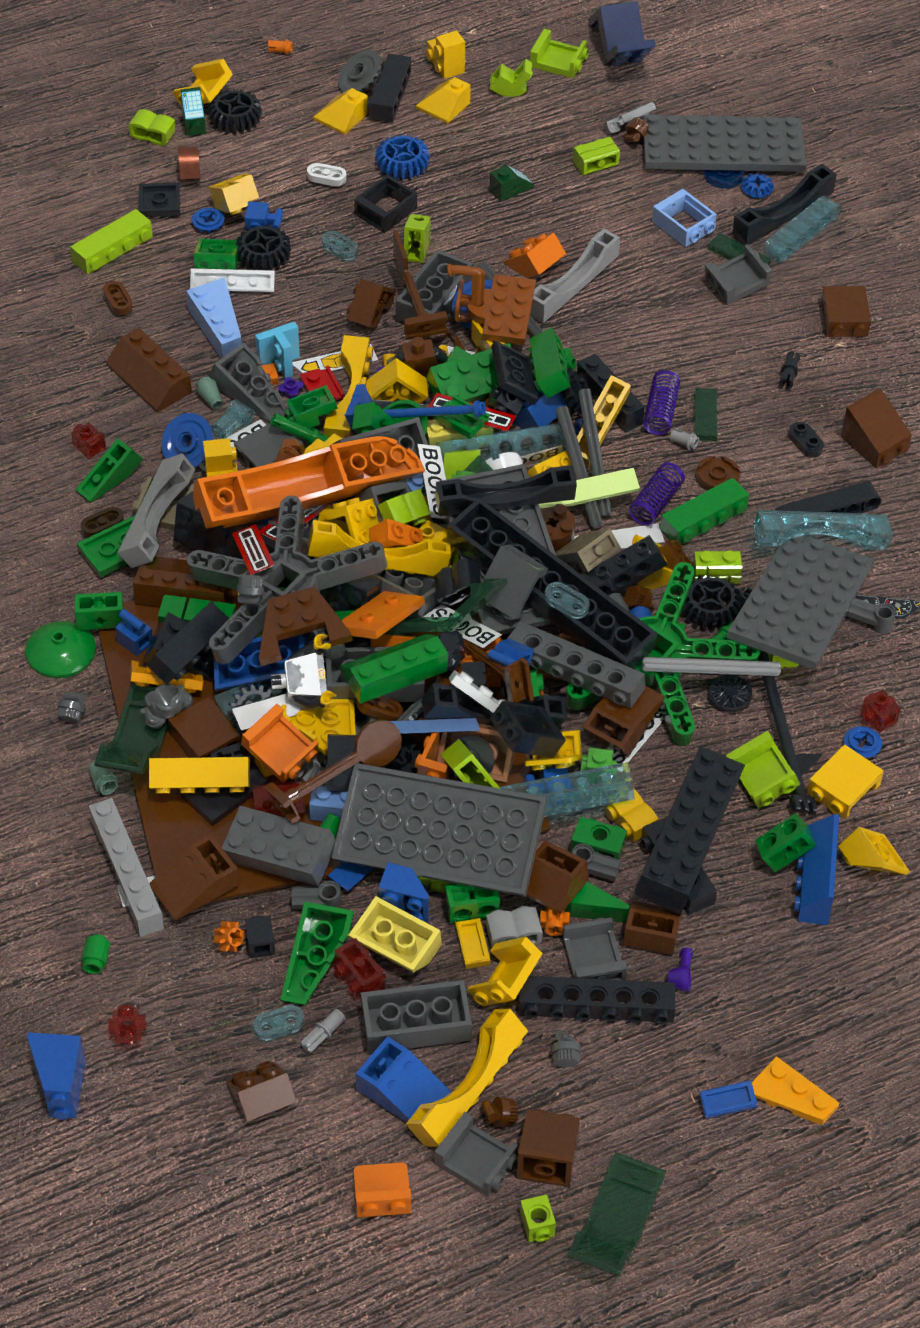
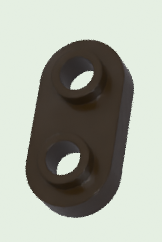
M108 507L84 518L81 522L82 534L89 538L124 521L123 511L117 507Z

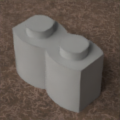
M520 906L513 911L495 910L486 915V929L491 948H493L495 943L525 936L534 945L542 942L543 932L536 907Z

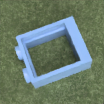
M681 189L653 206L652 222L684 247H687L715 230L717 214L686 190ZM684 210L697 220L698 223L686 229L672 217Z

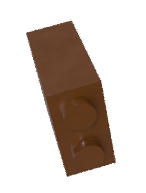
M823 286L821 306L826 337H868L871 318L865 286Z
M210 697L196 702L193 706L168 719L171 736L189 758H210L215 750L241 742L238 731Z

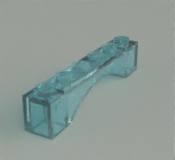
M758 510L752 525L757 545L780 546L788 540L804 535H828L848 540L864 549L887 550L893 536L887 514Z

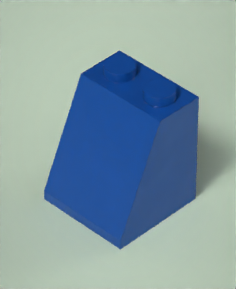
M28 1032L27 1038L49 1116L60 1120L76 1118L86 1066L81 1036Z

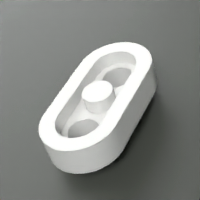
M313 163L307 168V177L314 183L339 187L347 181L346 170L341 167Z

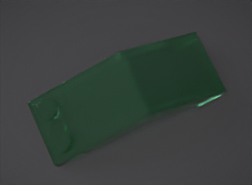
M507 578L483 579V583H470L471 596L450 617H407L387 632L394 636H404V634L412 632H450L463 627L508 583Z
M131 683L114 739L107 746L103 743L100 744L94 766L142 775L149 768V758L160 757L169 728L168 719L158 729L151 728L145 721V714H140L139 712L140 709L146 707V694L155 691L156 687L139 686Z
M615 1152L590 1216L581 1231H577L567 1257L620 1277L638 1247L666 1175V1170Z

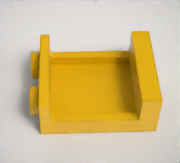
M224 59L195 64L191 68L197 78L195 82L189 87L175 89L173 95L182 108L180 89L200 87L203 104L210 103L233 74Z
M844 744L810 778L807 793L814 797L815 801L828 807L832 813L846 819L850 814V809L870 788L876 790L881 785L884 770Z
M526 936L494 944L491 952L500 963L488 982L471 985L467 989L476 1003L484 1007L515 1000L543 954Z

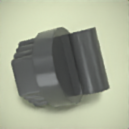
M250 574L239 576V584H237L236 590L239 593L238 603L260 605V595L264 591V586H262L263 578L261 576Z
M65 692L63 699L59 700L58 718L79 723L81 715L85 711V706L82 705V702L85 700L84 693Z
M561 1030L558 1031L555 1035L558 1042L551 1045L553 1063L559 1067H574L580 1063L581 1045L576 1042L574 1037Z

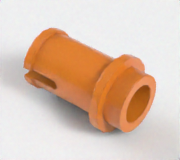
M286 39V41L269 40L268 47L270 48H268V52H280L288 55V53L293 51V42L289 41V39Z

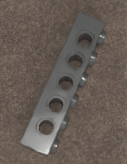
M520 621L507 638L534 649L530 666L534 669L545 671L555 678H561L576 687H582L597 696L610 699L618 705L632 708L645 690L644 673Z

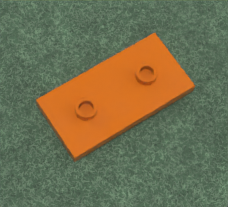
M383 591L341 621L351 632V636L377 639L425 604L424 596Z

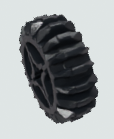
M235 89L233 91L226 90L225 93L219 92V96L216 95L208 109L209 119L214 128H219L220 132L226 130L227 134L230 132L235 134L236 132L244 133V130L251 131V127H256L257 123L260 122L262 108L256 95H251L250 91L244 92L243 89L240 91Z
M255 225L253 229L247 228L246 232H241L236 241L238 261H240L241 266H246L247 270L252 268L253 270L272 271L273 268L279 269L280 265H285L290 257L291 245L289 236H286L285 231H280L279 227L273 229L272 225L269 227L264 225L257 227Z
M709 574L706 578L699 575L697 580L693 579L691 589L682 609V615L687 617L688 623L694 622L695 627L700 625L703 627V630L709 627L714 631L716 627L721 628L735 620L742 608L741 602L736 599L739 588H735L734 582L728 583L727 578L719 579L718 575L715 578H711Z

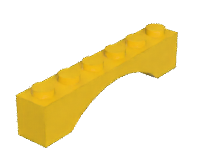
M344 335L341 347V366L347 372L351 385L343 400L337 405L338 409L333 410L331 414L326 416L324 435L330 437L335 433L339 437L345 438L346 434L350 431L352 432L345 413L351 402L356 385L365 384L366 386L367 377L365 375H369L370 362H368V359L372 360L373 347H370V338Z
M313 520L308 539V556L319 558L365 543L352 538L335 523ZM426 539L405 547H384L387 559V567L384 570H399L408 574H424L434 578L435 574L449 565L451 557L450 543Z
M494 1009L480 1027L476 1057L471 1069L458 1087L442 1099L432 1103L421 1104L406 1123L424 1146L438 1147L463 1113L476 1104L481 1092L493 1082L494 1075L508 1062V1057L513 1050L521 1045L522 1039L528 1030L511 1009Z

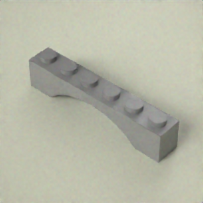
M603 228L591 239L581 257L566 274L552 283L540 284L535 288L531 317L544 323L619 256L620 237Z
M183 453L162 460L121 544L118 554L131 568L152 562L159 548L156 533L160 519L170 503L189 484L195 468Z
M109 798L89 805L91 823L115 870L139 936L142 937L164 929L162 912L113 799Z

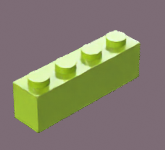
M137 209L131 211L70 246L72 262L88 275L152 238L151 221Z

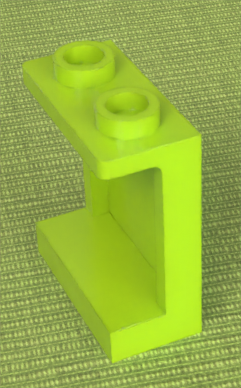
M544 29L530 51L532 68L574 78L577 71L580 72L583 61L588 58L589 49L587 48V41L583 40L579 47L551 40V30Z
M768 731L726 755L728 758L745 765L739 779L758 809L772 804L776 798L792 792L800 785L795 772L788 765Z

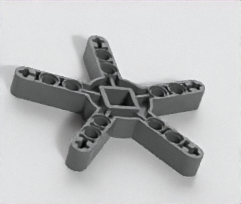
M296 496L285 497L280 503L275 552L270 554L275 565L252 574L263 578L262 586H264V591L260 595V605L243 604L210 638L209 645L215 661L219 664L230 663L264 628L268 599L314 586L320 593V590L382 572L387 567L383 545L379 542H370L311 560L301 553L305 514L301 501ZM202 550L193 551L187 556L190 572L197 581L237 590L239 576L250 574L243 559ZM284 578L291 580L292 583L284 591L276 588ZM327 628L307 633L313 641L318 634L327 635L328 637L323 639L322 645L325 643L331 644ZM344 643L331 646L328 650L320 649L327 658L332 660L341 658L346 652Z

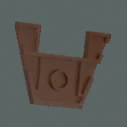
M315 586L268 599L259 653L261 666L282 661L278 644L279 640L322 628H327L331 646L353 641L351 632Z

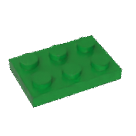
M136 515L77 543V549L100 578L128 565L118 554V551Z

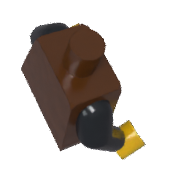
M415 337L412 342L403 343L400 352L396 355L384 354L383 363L386 366L397 358L426 378L430 367L446 362L449 353L447 345L433 346L432 340Z

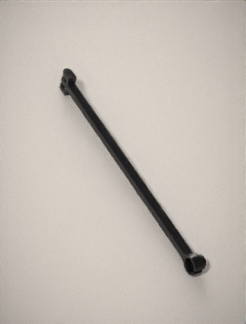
M745 586L738 591L736 598L741 602L742 607L753 591L749 587L745 590ZM760 650L758 661L770 662L768 653ZM762 676L784 758L800 782V785L793 790L794 795L789 799L791 810L795 813L801 812L815 815L817 813L816 801L814 797L807 796L775 678L774 676Z

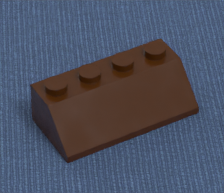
M139 327L120 338L106 361V365L157 413L192 393L190 374Z

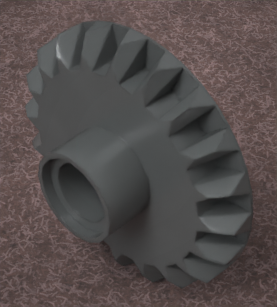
M364 50L350 58L340 72L338 79L339 88L343 92L353 88L363 93L365 88L369 89L374 83L375 78L379 77L378 73L381 71L380 66L382 65L380 56L373 50Z

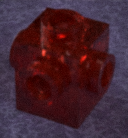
M882 689L875 694L871 693L865 697L861 714L864 720L880 733L898 723L901 708L895 699Z
M133 1005L117 1007V1010H113V1019H108L110 1035L115 1034L116 1043H136L137 1040H142V1030H147L145 1014L140 1015L139 1007L133 1008ZM125 1021H132L130 1025L123 1024Z

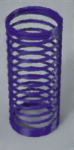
M663 370L655 373L653 376L643 426L648 432L655 435L666 434L671 429L680 386V378L674 372ZM662 374H670V375L674 376L677 380H675L674 378L669 377V376H660V377H657V376L662 375ZM663 377H665V378H670V379H673V380L677 383V385H676L673 381H670V380H666V379L657 380V379L663 378ZM659 381H668V382L673 383L676 387H674L673 385L668 384V383H657V382H659ZM665 384V385H669V386H671V387H673V388H669V387H665V386H659V385ZM650 417H651L652 419H654V420H656V421H660V422H665V421H667V423H664V424L655 423V422H653V421L650 419ZM653 417L663 418L665 420H658ZM648 420H649L650 422L656 424V425H667V426H665V427H656V426L650 424V423L648 422ZM647 423H648L650 426L654 427V428H658V429L667 428V429H665V430H663V431L654 430V429L650 428V427L647 425Z
M665 462L660 465L629 507V513L637 523L646 526L654 523L685 481L682 469L671 462ZM667 467V468H671V469H673L674 471H676V472L680 475V477H681V482H680L679 477H678L675 473H673V472L670 471V470L662 469V468ZM662 471H668L676 476L679 482L677 483L674 477ZM664 474L671 477L675 482H672L670 479L665 477ZM635 505L640 513H642L644 516L648 518H652V520L645 519L641 515H639L635 509ZM638 505H640L641 508H642L645 512L651 514L652 516H648V515L644 514V513L639 509ZM632 507L634 508V511L636 512V514H637L641 519H643V520H645V521H650V522H643V521L639 520V519L634 515V513H633V511H632Z

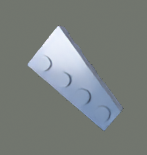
M225 277L186 290L188 310L220 358H223L242 344Z

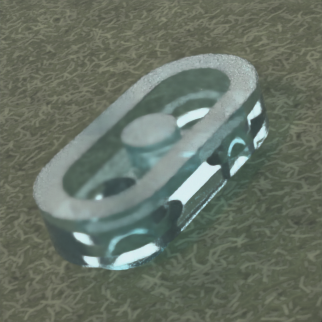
M328 231L322 235L323 248L337 257L349 261L358 256L357 243L341 233Z
M553 582L546 587L545 601L550 606L575 619H580L587 615L589 600L586 596L561 582Z
M294 1005L262 1013L254 1019V1034L260 1040L268 1041L298 1032L304 1026V1013L301 1008ZM289 1020H294V1021H296V1022L291 1023V1024L288 1023ZM270 1028V1030L264 1031L263 1029Z

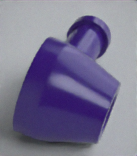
M682 948L680 950L681 964L679 967L668 971V982L675 983V989L690 991V968L693 950Z

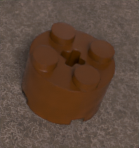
M563 504L540 509L554 551L557 552L574 540L575 518Z

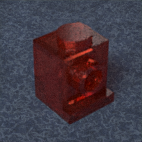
M90 422L85 425H76L73 432H71L73 445L88 459L106 449L104 433L102 431L99 432Z

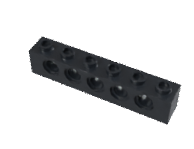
M529 976L520 990L519 1015L529 1018L541 1016L554 1019H603L609 1022L625 1020L633 1023L641 1021L658 1024L674 1023L675 983Z

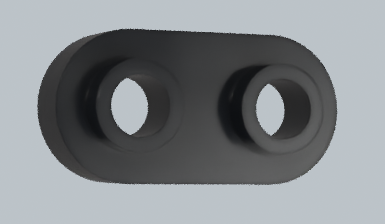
M795 422L790 426L789 439L805 456L816 458L822 454L824 442L808 424Z

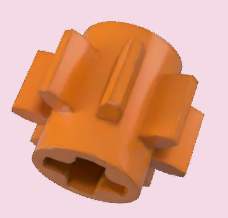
M546 907V911H540L541 928H545V933L548 935L559 936L563 933V927L569 925V912L563 911L560 914Z
M221 921V927L213 930V943L220 945L219 951L237 952V946L244 944L245 931L238 928L239 922Z

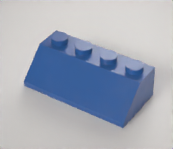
M304 633L279 640L278 644L282 661L261 666L259 661L262 636L254 638L230 663L219 664L214 659L215 690L220 691L270 681L271 675L285 674L284 662L301 647L312 642V639L309 640V635Z
M836 814L808 825L816 846L798 858L797 870H802L801 876L797 875L795 890L800 891V897L795 896L794 911L798 912V922L828 925L835 887L839 815Z

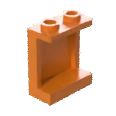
M276 704L242 735L241 745L284 783L288 778L294 779L300 773L302 765L306 762L308 764L317 757L319 742L317 740L311 742L283 716L284 709Z

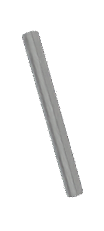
M644 657L641 662L643 671L762 676H779L781 673V664L779 662Z

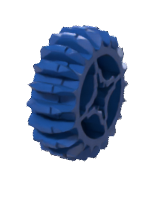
M402 134L398 137L393 135V138L386 137V141H381L380 145L377 146L375 161L382 174L394 177V179L402 178L404 180V178H409L411 180L412 176L418 177L419 174L424 173V170L427 169L429 153L427 145H424L423 140L418 141L417 137L411 138L410 135L407 137Z

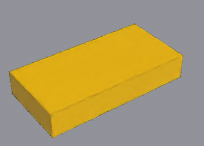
M480 918L455 922L465 969L490 965L491 960Z

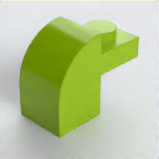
M525 59L515 71L501 64L490 76L489 89L502 96L517 97L524 94L527 82L533 74L532 62Z

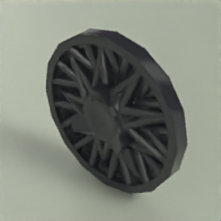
M723 675L711 682L708 696L711 703L718 709L726 712H737L749 706L752 700V688L741 677Z

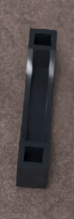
M824 164L817 166L809 171L799 184L778 202L764 208L754 209L749 207L735 215L732 235L745 245L753 242L834 193L837 174Z
M573 465L552 467L530 478L506 484H476L461 479L437 481L435 499L439 516L461 514L478 498H481L494 509L575 500L577 482Z
M433 683L422 696L424 718H476L479 724L494 725L489 719L493 712L454 685ZM540 695L534 697V700L531 702L527 699L519 702L521 704L544 707L558 728L568 719L565 697Z

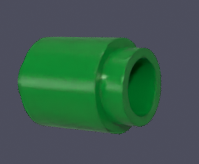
M94 934L86 938L81 957L82 969L85 972L100 974L102 969L106 967L111 944L105 936Z

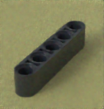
M866 481L781 505L775 509L773 517L781 531L787 534L789 530L799 532L872 511L881 504L882 500L872 483Z

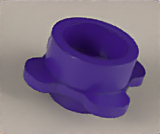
M287 377L284 379V383L278 386V391L283 393L286 398H294L300 394V389L304 387V384L301 381L297 382L295 379Z

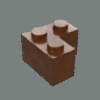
M360 279L354 287L355 296L353 302L349 304L347 309V320L377 329L383 308L390 310L396 289L373 281Z

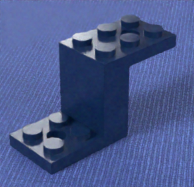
M638 1L600 6L588 19L590 27L595 26L596 29L600 30L605 65L620 66L626 61H630V64L642 62L641 59L646 58V55L650 54L656 47L654 39L644 40Z

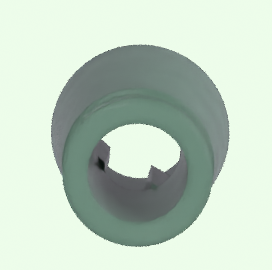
M211 377L200 379L196 384L197 393L212 409L220 408L223 405V401L216 381L211 379Z
M94 761L89 765L88 770L96 791L103 795L113 793L118 787L117 776L100 761Z

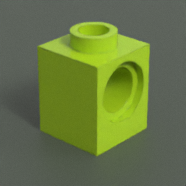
M547 1194L521 1200L520 1215L528 1242L535 1240L543 1242L555 1236L556 1222ZM540 1218L543 1219L544 1222L536 1223L533 1221V1219Z

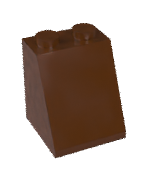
M880 388L846 407L841 438L875 468L888 464L893 458L900 454L903 455L909 450L912 434Z
M527 1109L518 1151L517 1179L570 1187L580 1118L567 1113L560 1115L548 1113L542 1109Z

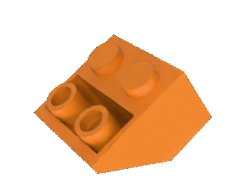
M554 232L548 235L542 233L535 238L530 237L522 243L524 245L522 248L518 247L509 253L510 257L504 263L524 277L531 278L540 275L562 258L566 252Z

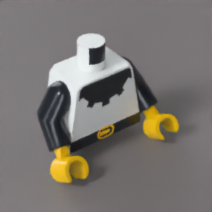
M324 634L316 635L314 641L301 647L289 656L288 660L284 662L285 674L271 675L272 689L286 688L288 700H292L294 704L306 710L319 709L325 706L330 708L336 707V703L329 701L330 698L337 695L327 691L323 651L319 652L320 649L328 650L331 647L329 643L322 645L323 639L328 637Z

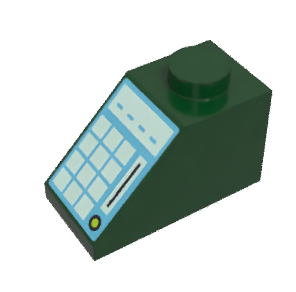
M200 87L180 89L186 136L206 133Z
M508 165L490 172L489 191L500 202L534 187V184L522 172Z

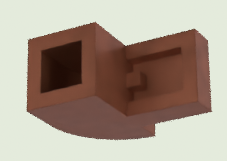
M198 145L178 146L180 180L201 178Z

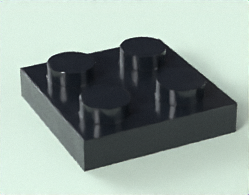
M180 182L139 184V212L145 217L180 216Z

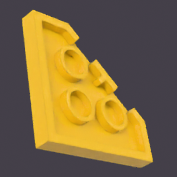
M330 699L329 701L336 703L335 708L326 706L312 711L303 709L297 715L291 717L287 715L286 704L281 705L284 709L283 716L311 742L317 740L319 742L318 750L324 755L327 752L328 734L356 735L354 699Z

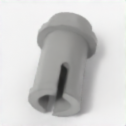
M674 428L670 434V441L684 445L686 449L691 450L696 449L698 446L699 437L695 433L689 434Z

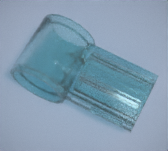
M234 399L227 406L226 413L211 425L216 437L226 439L241 425L244 427L248 426L255 416V411Z

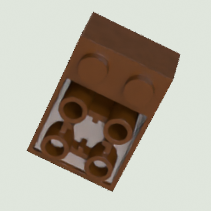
M645 686V690L632 708L618 705L604 697L594 707L582 728L589 737L629 757L664 701L665 696Z
M210 834L185 849L149 884L155 896L173 920L176 921L239 886L238 868Z

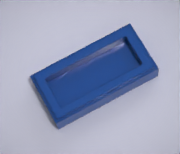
M751 1080L699 1092L706 1119L758 1107Z

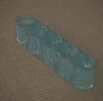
M824 195L771 236L765 243L764 253L779 262H784L833 222L840 214L841 205Z

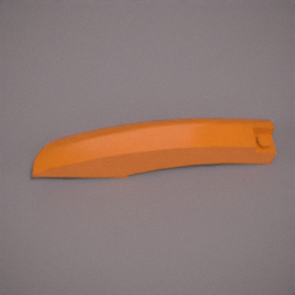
M375 436L332 444L320 450L255 468L197 479L193 488L195 509L196 511L200 510L206 528L221 525L225 528L279 516L280 503L287 496L298 497L303 510L358 495L373 486L413 477L424 473L425 468L418 456L410 448L406 449L398 444L395 439Z

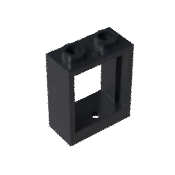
M389 175L384 176L354 199V214L384 233L417 209V192ZM387 195L400 202L388 212L375 205Z
M502 700L489 718L512 752L553 758L566 741L544 707Z

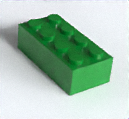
M492 349L430 367L426 377L433 396L436 393L450 397L456 395L470 403H474L477 400L485 402L490 397V392L494 386L499 385Z

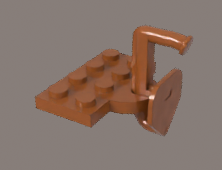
M448 264L447 272L450 277L453 275L472 277L471 295L464 294L465 279L460 281L456 300L455 321L472 323V320L477 323L484 324L482 340L525 345L536 280L494 274L492 288L485 289L486 274L483 269ZM467 306V313H463L462 307Z

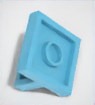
M295 321L256 334V353L262 362L261 365L274 363L277 372H281L284 378L293 377L292 360L300 358L299 332Z

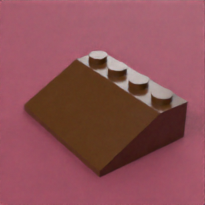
M154 556L152 562L141 565L133 581L135 604L161 607L164 595L187 597V604L190 598L229 603L234 590L195 580L192 577L187 560Z

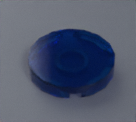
M704 170V177L714 187L730 189L742 183L744 171Z

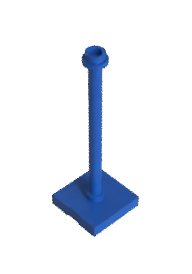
M365 384L356 385L351 402L345 413L347 422L352 432L356 435L357 433L352 429L355 405L373 402ZM477 400L474 401L473 405L389 409L384 411L391 418L474 414L475 417H481L486 413V405L484 402Z

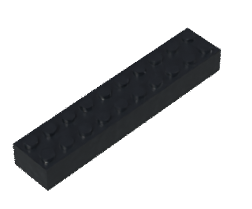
M192 491L177 501L173 540L194 550L243 559L232 534L255 524L260 531L266 525L254 521L225 528L223 525L206 528L200 510L196 511ZM261 534L269 554L275 552L276 541ZM302 543L301 553L311 560L316 559L313 556H308V545ZM369 575L320 590V594L334 612L353 611L359 609L381 593L382 580ZM284 578L277 587L287 588L292 581Z
M481 498L476 499L448 525L447 541L472 561L479 563V566L486 572L489 570L500 547L509 544L548 568L545 576L538 578L526 602L586 649L634 669L655 648L658 634L656 631Z

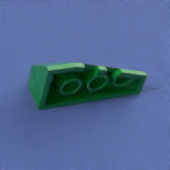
M304 901L280 998L281 1001L307 1005L348 938L354 915L353 910Z

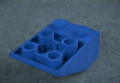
M388 1036L355 1073L356 1089L406 1123L421 1104L432 1103L451 1093L412 1052Z

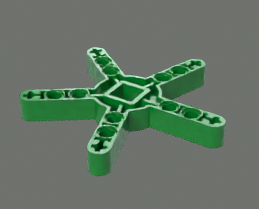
M687 562L676 564L656 615L639 618L658 633L655 645L665 652L661 658L758 661L760 650L733 640L687 638L677 622L692 586L694 568ZM640 662L634 669L645 674V686L653 687L654 691L665 696L660 709L673 743L678 746L689 745L693 738L695 723L678 679L682 672L643 671ZM569 683L565 702L570 709L580 710L603 696H597L589 690Z

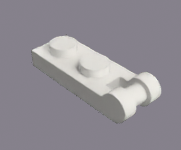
M454 670L449 677L453 685L493 713L502 700L506 701L493 698V692L487 687L481 685L479 688L472 683L474 679L464 671L459 674Z

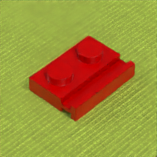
M329 365L323 370L318 368L300 374V381L303 382L306 392L327 385L335 401L343 400L345 397Z

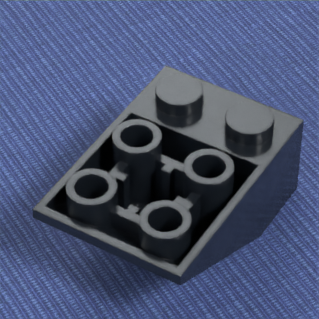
M168 612L158 624L143 661L148 663L188 622ZM211 649L206 654L201 652L199 654L200 660L192 668L189 665L185 667L188 673L202 675L203 680L215 682L214 658Z

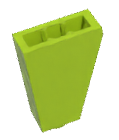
M459 739L440 754L462 782L499 788L475 756Z

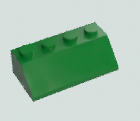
M424 634L340 665L339 670L361 704L447 672L448 652L438 636Z

